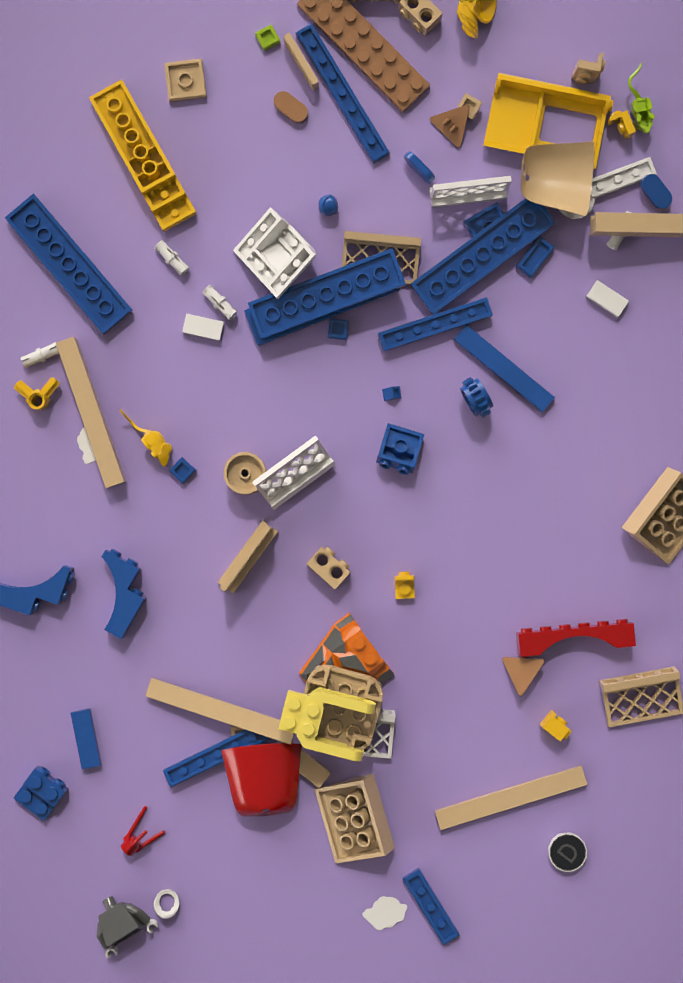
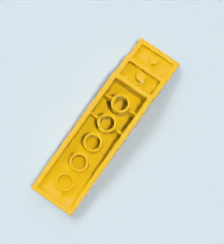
M121 79L90 96L89 99L163 232L196 215L194 207L123 80Z

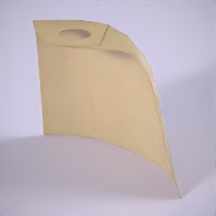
M594 141L534 145L526 148L521 167V192L523 196L533 203L586 216L592 188ZM526 175L529 176V181H526Z

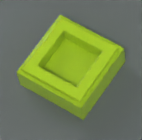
M272 24L255 32V36L263 51L281 43Z

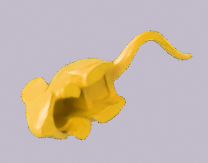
M120 409L119 411L136 430L146 433L141 441L148 450L152 451V456L158 458L162 466L165 467L172 451L171 444L166 443L164 436L160 432L139 428Z

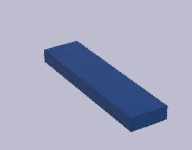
M417 868L403 877V881L442 944L445 945L460 935L421 870Z

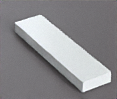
M651 157L592 178V190L595 199L641 182L642 178L648 174L657 175Z

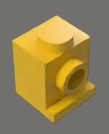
M550 710L539 725L561 742L562 739L568 738L571 730L566 726L568 722L560 716L555 718L557 714Z

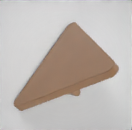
M464 105L430 117V121L457 147L462 145L470 106Z
M503 657L502 659L520 696L524 695L545 663L543 659Z

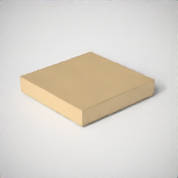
M202 58L164 63L169 102L207 98Z

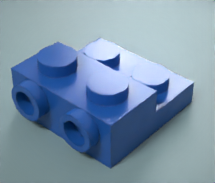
M388 423L376 463H379V466L384 469L396 468L403 475L413 473L424 434Z
M37 766L13 798L45 821L68 788L64 781L52 777L48 769Z

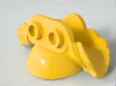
M459 0L457 15L463 23V31L468 36L478 38V22L488 24L492 21L496 11L497 0Z

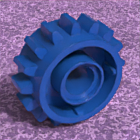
M469 377L462 381L463 386L460 388V391L472 413L476 417L480 415L482 418L491 414L490 409L493 407V403L478 378L473 380V378Z

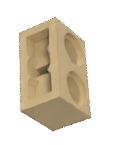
M401 0L399 2V13L406 20L409 19L413 23L414 29L419 33L422 32L425 36L442 19L443 13L430 0ZM414 3L417 7L412 9L408 7V4ZM427 16L430 18V21L424 22L421 18Z
M328 546L325 549L321 547L307 562V565L330 586L336 589L349 575L350 571L348 568L350 566L342 559L338 561L333 556L336 553ZM324 554L328 557L326 565L318 564L317 557ZM339 567L342 570L343 574L340 578L332 576L331 571L333 568Z

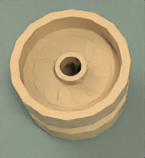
M239 452L232 455L226 462L224 479L227 486L234 492L242 495L253 494L259 490L252 482L267 472L264 462L257 455L250 452ZM248 470L249 474L247 477H244L241 472Z

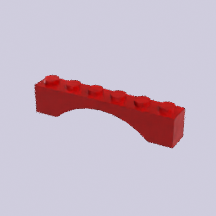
M617 619L616 623L609 624V621H597V625H590L589 622L578 623V627L563 624L559 625L557 629H551V626H542L540 630L532 631V628H521V632H516L517 649L520 657L541 655L554 643L575 636L599 638L616 648L636 646L634 623L628 622V619Z

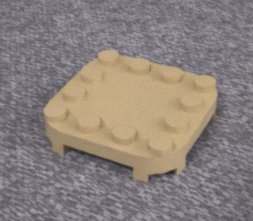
M333 665L316 666L306 681L303 694L308 695L318 687L365 698L376 703L374 714L362 713L324 703L325 707L317 736L348 744L347 746L360 750L369 747L383 701L381 683L369 675Z

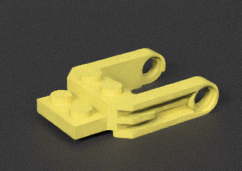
M318 687L308 695L288 690L278 729L297 734L299 741L306 749L352 761H362L364 750L347 746L348 744L318 737L317 734L325 707L324 703L362 713L374 714L376 707L374 701Z

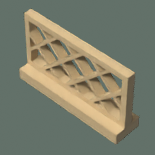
M345 231L342 267L351 261L354 263V258L361 252L366 257H369L364 250L370 245L375 246L379 253L385 251L388 247H393L398 252L396 258L401 256L407 264L401 269V272L408 266L414 272L413 280H405V283L411 284L417 279L421 238ZM348 243L356 244L360 249L353 257L347 252ZM359 244L366 246L362 249ZM378 246H382L385 248L381 251ZM397 248H403L404 250L400 252ZM407 249L416 250L415 258L411 262H408L402 255ZM346 255H348V257L350 258V260H348L347 262Z
M262 520L218 581L222 585L220 587L221 590L224 592L228 590L234 594L276 536L277 530Z
M673 666L599 680L603 694L607 726L614 727L683 714L679 683L680 672ZM674 682L675 688L671 694L663 689L667 683ZM648 686L658 688L652 697L644 693ZM635 689L639 693L632 701L625 695L629 690ZM661 691L668 695L663 704L655 700ZM617 693L620 697L612 704L608 701L607 694ZM642 695L650 699L644 708L636 704ZM623 698L631 703L625 712L617 707ZM671 699L677 701L678 709L669 710L666 706ZM654 702L660 708L657 713L651 714L647 710ZM634 706L642 710L637 717H632L628 714ZM615 709L623 714L619 720H611V714Z

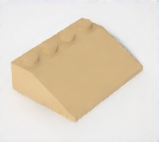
M669 467L666 468L621 527L632 538L668 565L683 547V474Z
M374 773L314 789L335 863L386 856L395 848Z

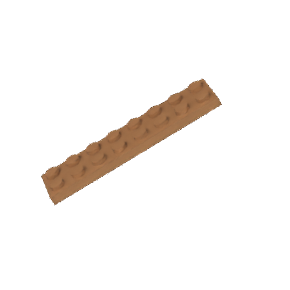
M299 0L297 2V6L402 113L430 87V84L347 0Z

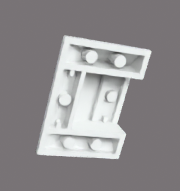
M271 207L233 250L277 299L282 296L317 256L315 249L291 224Z

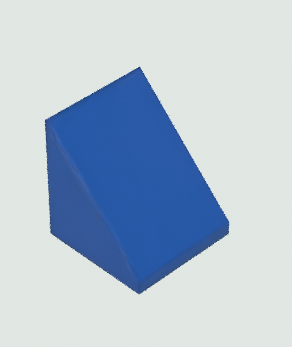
M400 386L382 389L384 401L402 398Z

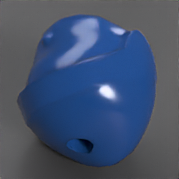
M331 194L321 197L318 202L319 210L324 216H331L338 212L337 200Z

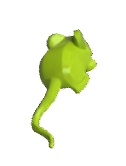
M640 63L639 68L628 79L629 89L636 98L631 103V113L635 119L633 122L634 128L648 134L653 124L652 120L655 118L654 114L651 113V100L649 97L641 98L638 91L631 84L633 77L641 69L642 63Z

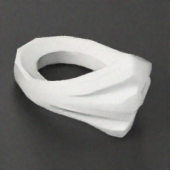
M170 889L161 890L154 900L156 914L163 919H169L178 911L179 898L175 891ZM164 894H171L174 897L175 903L171 911H163L160 906L159 900Z

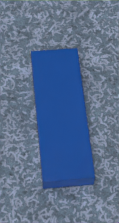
M91 709L71 712L81 768L87 769L101 766L102 763Z

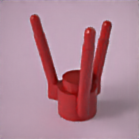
M146 806L139 813L129 832L123 837L124 842L121 844V849L128 856H132L135 852L139 853L144 847L165 834V831L162 830L142 844L140 840L147 834V830L143 831L138 837L134 835L131 837L147 810Z

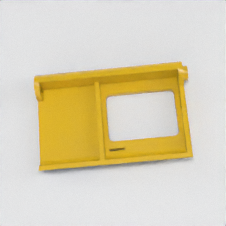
M498 73L483 146L525 154L526 148L530 146L555 144L541 141L539 138L545 107L550 106L596 117L592 140L594 141L593 169H596L606 114L608 111L611 112L613 100H610L611 95Z

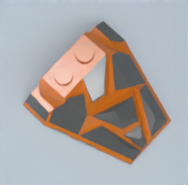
M350 612L333 624L330 631L299 672L305 683L311 671L318 665H333L369 675L381 684L394 675Z

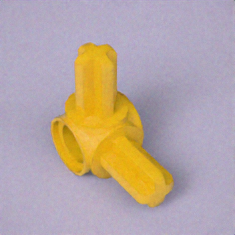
M51 377L41 390H33L20 380L15 384L14 389L26 398L25 402L31 408L43 411L48 407L51 401L49 397L59 387L60 383ZM41 397L43 400L42 404L36 407L35 399Z

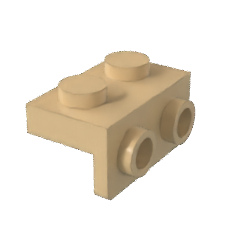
M599 53L595 62L578 60L572 72L571 80H576L579 84H593L596 78H600L601 72L604 71L606 60H603L604 53Z

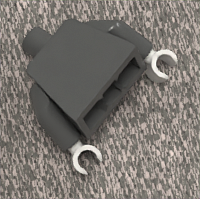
M111 896L103 901L107 911L98 916L97 939L102 947L107 949L106 957L111 958L110 951H113L116 956L119 949L117 945L145 928L144 925H147L149 933H153L152 928L149 926L153 924L158 928V922L155 919H150L142 909L132 903L120 902L116 904L114 897Z

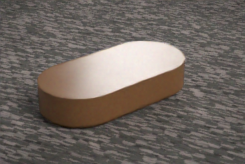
M286 91L278 92L275 95L274 106L294 123H303L307 119L308 110L303 103Z

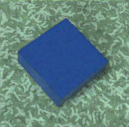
M330 318L328 338L347 340L349 321Z
M181 457L169 471L184 484L196 469Z

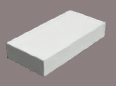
M598 280L586 296L617 318L629 302V300Z
M186 313L182 332L220 341L224 322Z

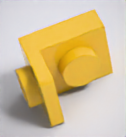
M619 110L610 115L611 117L607 121L608 126L619 122L618 130L621 135H624L625 139L635 134L636 130L628 110L624 112Z
M410 571L398 572L399 576H394L395 599L415 598L414 575H410Z

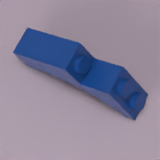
M111 549V551L105 550L101 556L111 570L116 588L114 610L104 630L122 639L125 637L146 597L143 596L144 593L139 589H130L141 570L138 567L139 563L130 558L126 560L121 557L122 554Z
M62 566L53 577L35 586L16 587L0 583V606L26 615H33L40 607L39 599L56 605L62 604V601L65 602L68 596L67 586L69 583H72L75 576L73 572L74 567Z

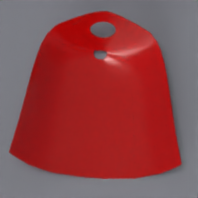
M259 744L221 750L233 803L241 816H271L288 813L293 810L297 799L302 744ZM269 809V812H263V810Z

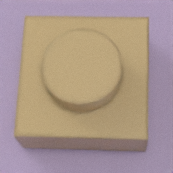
M465 93L458 107L469 105L468 118L473 121L483 103Z

